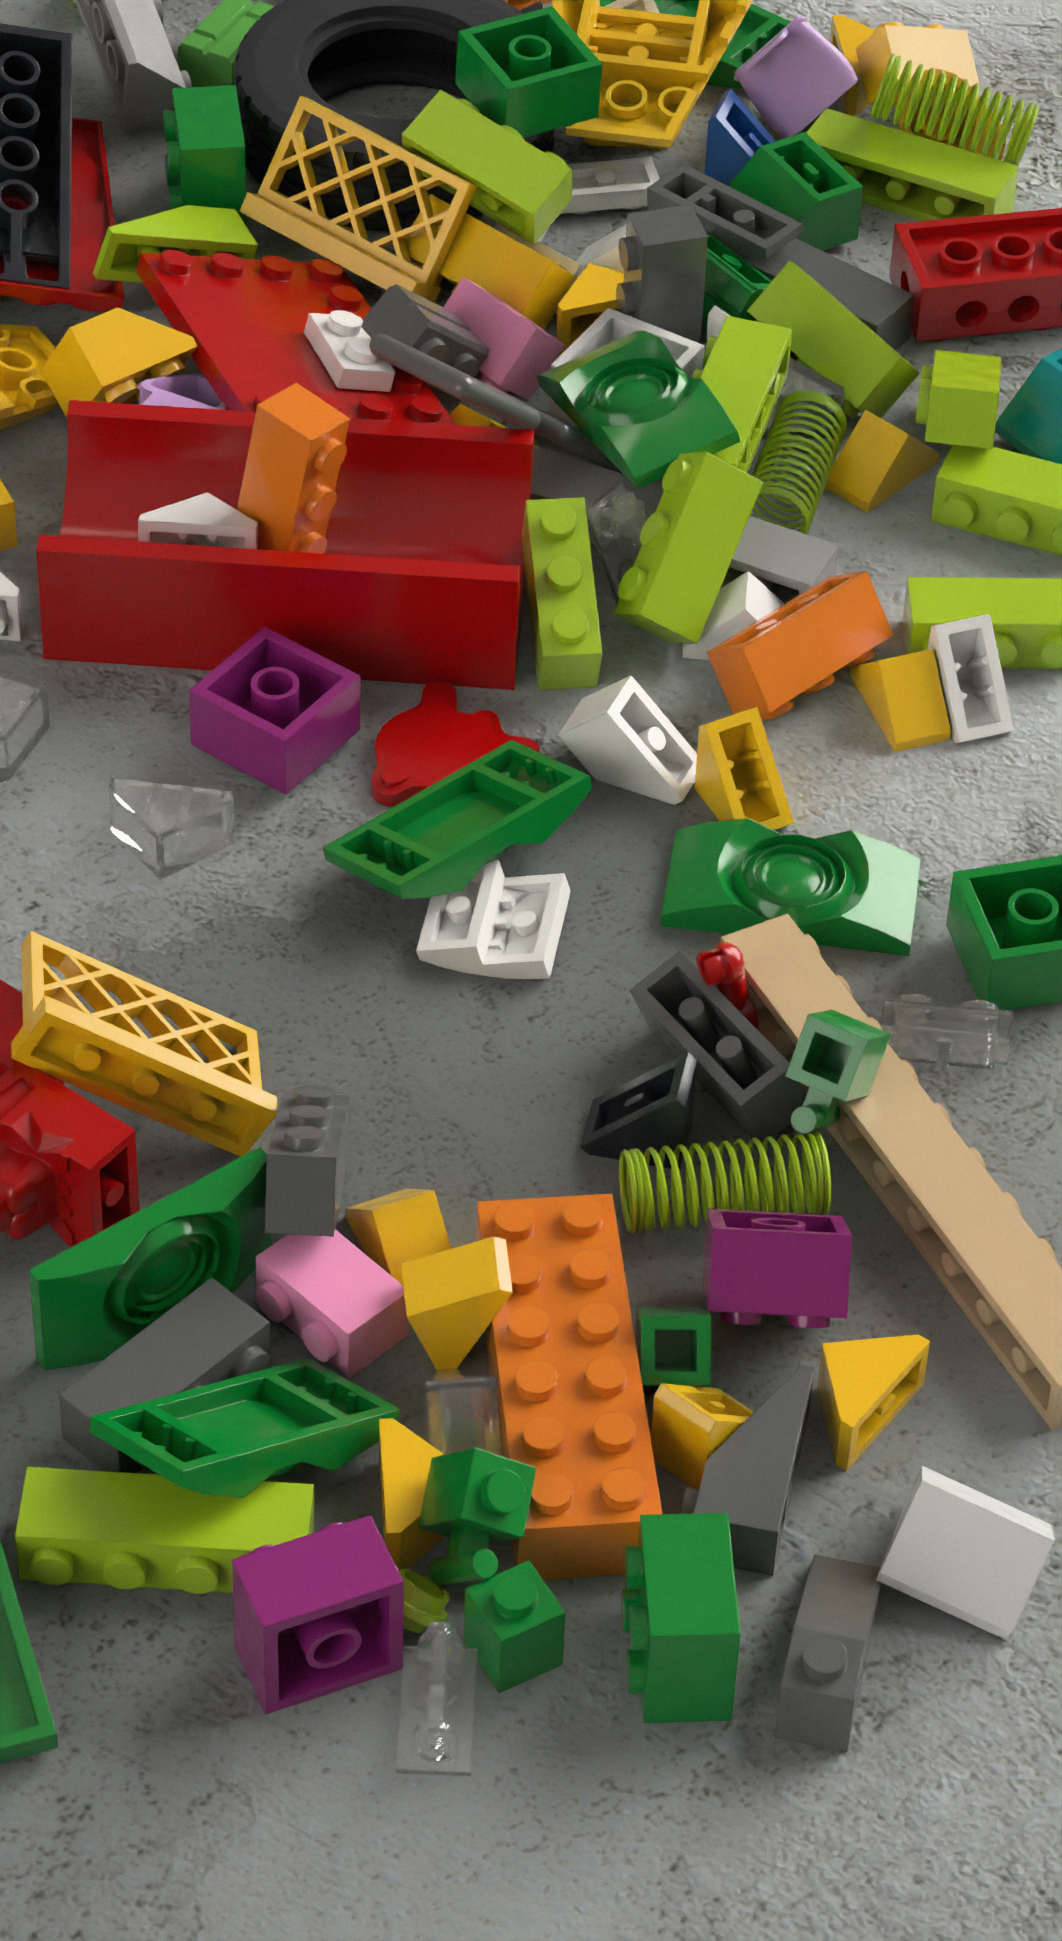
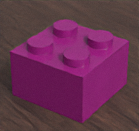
M263 627L189 690L191 745L287 795L360 730V675L267 627Z
M707 1209L702 1290L708 1311L720 1312V1321L741 1325L760 1324L761 1314L789 1315L790 1325L803 1328L830 1327L831 1318L847 1319L852 1234L843 1217L835 1215Z
M371 1515L347 1523H332L321 1528L316 1533L278 1545L260 1546L247 1555L232 1559L235 1649L265 1715L403 1669L404 1581Z

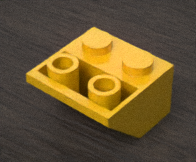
M117 307L70 327L40 371L66 416L70 400L124 404L139 401L140 390L138 389V384L140 382L171 374H183L186 371L185 362L198 346L192 336Z

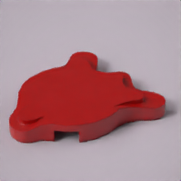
M442 681L430 682L423 688L421 701L416 707L394 716L382 726L377 734L375 743L376 769L371 777V794L382 805L396 806L510 740L539 753L540 747L537 742L530 738L506 734L501 728L497 714L493 711L480 710L474 714L458 712L455 687Z

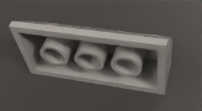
M75 0L124 134L164 128L163 110H173L172 88L192 87L188 72L186 70L180 71L177 65L178 50L173 33H165L161 1Z

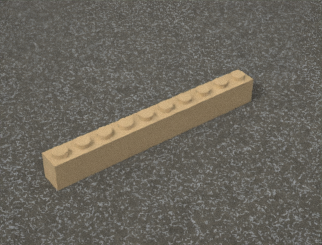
M789 914L721 937V942H728L737 946L743 954L748 996L755 1007L759 1020V1026L756 1029L789 1063L791 1062L808 1014L832 1009L882 1030L877 1020L873 1017H867L853 999L851 989L846 980L840 975L836 976L823 960L815 940L809 934L804 935ZM887 1044L869 1095L846 1102L839 1099L840 1118L836 1124L826 1128L1050 1429L1053 1431L1062 1427V1268L1057 1263L1055 1253L1050 1244L1044 1238H1038L1022 1218L1019 1206L1013 1196L1008 1192H1002L988 1174L979 1152L973 1147L968 1148L954 1130L945 1108L939 1103H934L921 1087L911 1064L904 1059L900 1060L890 1045ZM801 1083V1085H802V1087H803V1089H804V1091H805V1093H806V1095H807L809 1086L804 1085V1084Z

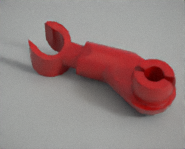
M728 942L715 943L713 950L700 952L696 957V963L702 979H705V984L708 986L715 985L738 1011L757 1028L759 1020L755 1007L748 996L744 972L745 962L742 952L737 946Z

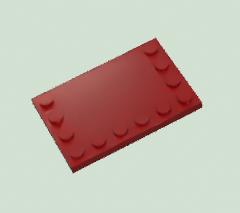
M165 250L162 254H140L136 273L173 329L193 337L198 347L191 356L219 399L225 404L227 410L256 412L257 404L298 383L349 418L456 425L425 381L392 364L390 365L394 369L395 375L390 392L337 388L304 334L309 313L330 314L332 311L342 310L353 313L363 320L372 308L344 269L333 261L314 259L312 263L292 262L278 256H265L262 260L241 259L228 253H215L212 257L190 256L178 250Z

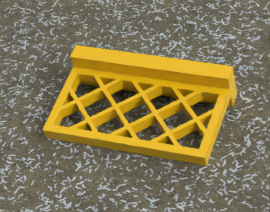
M300 96L258 193L247 192L239 212L385 290L397 284L435 303L441 287L434 284L478 186L315 101ZM313 114L322 119L328 141L307 149L303 131L310 115ZM337 127L346 131L347 133H344L339 136ZM361 139L365 142L370 163L349 171L342 146ZM379 149L383 150L389 155L381 158ZM331 151L338 177L317 185L310 160ZM404 161L407 163L413 185L391 194L384 168ZM299 165L306 190L291 197L278 192L277 190L286 170ZM422 171L432 177L424 180ZM373 173L380 199L359 207L352 182ZM443 183L456 188V194L448 211L434 216L427 190ZM341 187L348 213L329 219L325 215L320 195ZM416 195L423 221L402 230L395 204ZM309 200L311 209L301 203ZM384 209L391 235L373 242L368 239L362 217ZM351 223L353 231L344 227V225ZM426 231L431 249L423 267H420L410 261L405 240ZM394 245L396 254L386 248Z
M30 931L22 942L23 1026L11 1042L13 1060L32 1068H38L48 1075L242 1157L249 1152L278 1114L277 1097L262 1090L256 1030L33 931ZM47 964L57 968L66 979L60 980ZM105 990L114 993L124 1005L119 1006ZM80 993L96 1012L90 1013L74 994ZM162 1015L171 1018L181 1030L176 1031ZM137 1018L152 1034L153 1038L148 1039L131 1019ZM218 1039L235 1046L237 1054L232 1056ZM194 1043L210 1063H205L188 1044Z

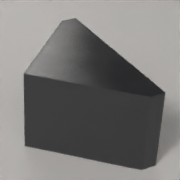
M687 1052L593 1099L580 1147L589 1155L619 1160L620 1154L624 1149L629 1151L630 1148H637L644 1156L648 1147H653L658 1154L664 1145L671 1148L673 1152L678 1144L686 1147L692 1125L697 1059ZM681 1151L678 1160L679 1170H681L684 1157ZM665 1153L663 1168L671 1169L669 1157ZM650 1154L649 1165L656 1166L654 1158Z

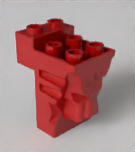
M0 980V1233L5 1232L16 1240H22L49 1223L67 1245L73 1247L140 1211L136 1131L66 1087L64 1081L48 1075L38 1068H32L12 1059L11 1042L23 1026L22 993Z

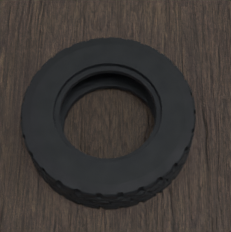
M285 0L281 4L278 3L263 14L260 20H257L241 41L235 57V85L245 143L246 168L248 171L250 170V174L261 185L300 96L309 98L402 146V133L415 118L384 119L368 117L342 110L327 103L325 100L339 93L364 86L408 84L436 90L441 89L457 98L469 101L455 84L458 31L523 13L514 6H509L503 0ZM311 114L303 131L307 149L328 141L322 119ZM337 127L339 136L344 133H347L346 131ZM555 129L528 136L524 140L543 152H552L554 149ZM357 139L342 146L349 171L370 163L363 140ZM379 149L381 158L389 155L388 153ZM331 151L310 160L317 185L338 177ZM404 161L384 168L391 194L413 185L409 169L404 165ZM299 165L286 170L277 190L278 192L291 197L306 190ZM373 173L352 182L359 207L380 199ZM440 186L427 190L428 196L432 194L451 205L454 195ZM341 187L320 195L327 218L333 219L348 213ZM416 195L395 204L401 229L412 226L420 213ZM309 200L301 203L311 209ZM469 205L466 211L467 214L476 219L483 217L482 212ZM384 209L362 217L366 230L389 231ZM348 223L344 226L352 227V224Z

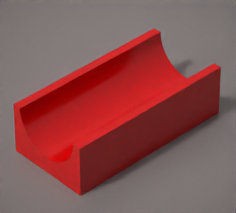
M78 400L69 401L66 414V487L60 536L39 535L36 548L43 659L214 670L263 627H267L360 675V680L428 684L434 681H442L459 687L515 690L526 585L521 535L526 500H532L534 430L350 418L345 441L347 453L340 465L335 488L337 500L330 512L325 535L327 539L326 550L324 553L138 541V519L141 514L207 492L237 510L256 412Z

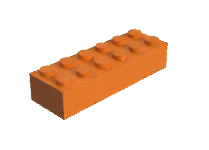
M611 1193L477 1202L476 1241L493 1236L506 1239L513 1291L485 1330L500 1453L503 1457L536 1467L524 1536L520 1539L511 1540L514 1565L517 1566L530 1560L543 1580L625 1575V1545H638L640 1515L662 1514L613 1195Z

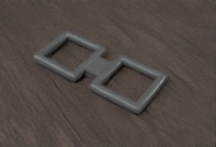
M377 334L370 340L369 347L373 355L461 399L462 405L508 428L534 430V438L538 435L606 469L623 474L582 430L385 334Z

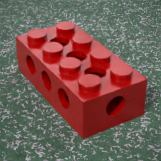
M1062 208L895 224L889 277L892 285L915 295L911 330L915 340L941 341L946 338L975 335L992 336L1005 332L1041 331L1062 327Z

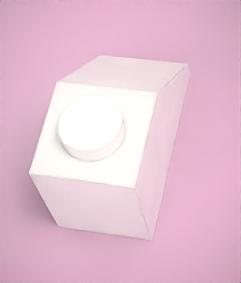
M632 676L626 677L582 698L558 734L560 739L596 780L673 805L684 800L695 782L697 753Z

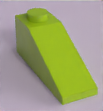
M185 205L108 227L93 275L97 280L143 283L136 273L141 253L162 254L165 250H178L190 256L212 257L215 253H228L241 259H254L258 244L235 209Z

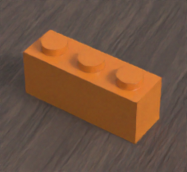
M298 383L257 404L237 510L258 522V549L324 553L327 546L325 535L329 516L337 500L335 488L339 469L347 453L345 441L350 418Z
M863 571L826 578L706 653L732 713L736 714L758 707L761 720H769L791 710L794 707L791 699L799 694H810L831 685L835 681L833 673L840 668H851L872 659L876 655L873 648L893 636V632L868 572Z

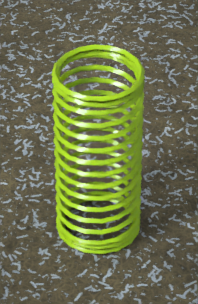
M895 53L891 54L870 113L871 118L875 117L877 120L881 116L882 122L886 121L901 88L892 121L893 126L897 125L913 90L903 127L905 130L909 128L924 94L914 130L915 133H919L936 96L926 130V137L932 135L948 97L937 140L943 139L959 101L948 144L954 143L970 105L959 143V148L962 149L965 147L982 107L970 151H976L993 111L981 155H987L1004 115L992 158L998 159L1016 117L1003 161L1019 166L1039 111L1038 103L1035 105L1033 102L1029 103L1022 117L1025 104L1023 98L1018 100L1011 113L1014 99L1012 94L1007 96L1000 109L1002 93L999 90L995 93L988 107L991 96L990 87L988 86L984 89L977 103L980 85L978 82L975 83L966 99L969 86L967 79L962 81L954 97L958 78L956 75L952 76L943 93L947 76L945 71L940 73L931 92L935 77L934 67L930 68L919 90L924 72L923 63L919 64L908 86L913 67L912 60L907 61L897 82L902 58L900 55L895 56Z
M801 390L787 395L780 402L752 476L763 482L758 496L771 507L783 512L802 513V515L792 517L777 514L763 505L759 497H757L756 504L767 514L780 520H804L794 524L777 523L766 518L758 511L754 504L752 510L762 520L789 529L801 527L795 531L808 534L847 429L846 415L840 405L829 396L816 391ZM798 402H815L824 405L826 408H828L830 411L834 413V415L839 421V424L836 421V419L828 412H826L824 409L812 405H793L790 407L788 406ZM796 409H810L819 412L831 420L836 431L832 425L819 416L807 412L786 413ZM792 417H808L817 420L829 429L833 439L827 431L817 424L805 420L783 421ZM791 424H804L817 429L819 432H821L823 435H825L829 442H826V440H824L815 432L806 430L804 428H786L785 426ZM789 432H802L811 435L822 444H817L813 440L799 435H791ZM785 447L789 451H784L782 448ZM793 448H798V449L807 451L809 454H804V453H802V452H800V451H797V450H795V449H793ZM779 455H783L787 459H782ZM790 455L795 456V457H798V458H801V459H804V460L807 461V462H803V461H800V460H798V459H795V458L791 457ZM787 463H790V464L799 466V467H801V468H803V469H798V468L793 467V466H791V465H789V464H787ZM785 471H788V472L797 474V475H799L800 477H796V476L791 475V474H789V473H787V472H785ZM782 479H785V480L794 482V483H796L797 485L791 484V483H789V482H787V481H784V480H782ZM780 487L786 488V489L791 490V491H793V492L787 491V490L782 489V488H780ZM765 494L785 504L796 505L798 509L784 508L767 498Z
M816 1131L813 1134L808 1132L805 1136L797 1133L791 1141L787 1135L782 1134L777 1142L772 1136H767L763 1143L758 1138L752 1137L748 1145L744 1140L738 1138L733 1147L730 1142L723 1140L718 1148L713 1142L708 1141L704 1149L698 1143H693L689 1150L684 1145L678 1144L674 1152L671 1148L664 1145L659 1154L653 1147H648L644 1156L637 1148H630L629 1151L624 1149L619 1158V1186L626 1228L632 1235L636 1232L641 1234L645 1226L650 1233L655 1229L654 1198L648 1170L650 1154H652L657 1168L656 1193L661 1228L666 1232L670 1227V1207L663 1169L665 1153H667L671 1164V1196L675 1224L680 1230L684 1228V1195L678 1167L681 1151L686 1162V1198L691 1226L697 1229L700 1223V1205L693 1166L695 1149L701 1161V1200L705 1223L707 1209H715L712 1179L707 1162L710 1148L716 1160L715 1190L717 1209L730 1210L727 1178L722 1161L724 1147H726L730 1156L732 1209L745 1211L742 1177L737 1159L740 1145L745 1155L744 1177L747 1210L760 1212L757 1176L752 1158L753 1145L756 1144L760 1154L759 1186L763 1212H774L773 1182L766 1154L769 1142L774 1150V1189L778 1213H789L790 1191L793 1213H804L805 1194L809 1214L827 1215L831 1204V1175L828 1153L822 1135ZM798 1140H800L802 1143L803 1181L799 1159L796 1152ZM784 1141L789 1149V1190L786 1169L781 1153Z

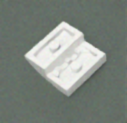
M499 860L483 865L464 890L430 898L416 949L419 960L442 968L469 974L504 979H550L571 892L565 873L505 878Z

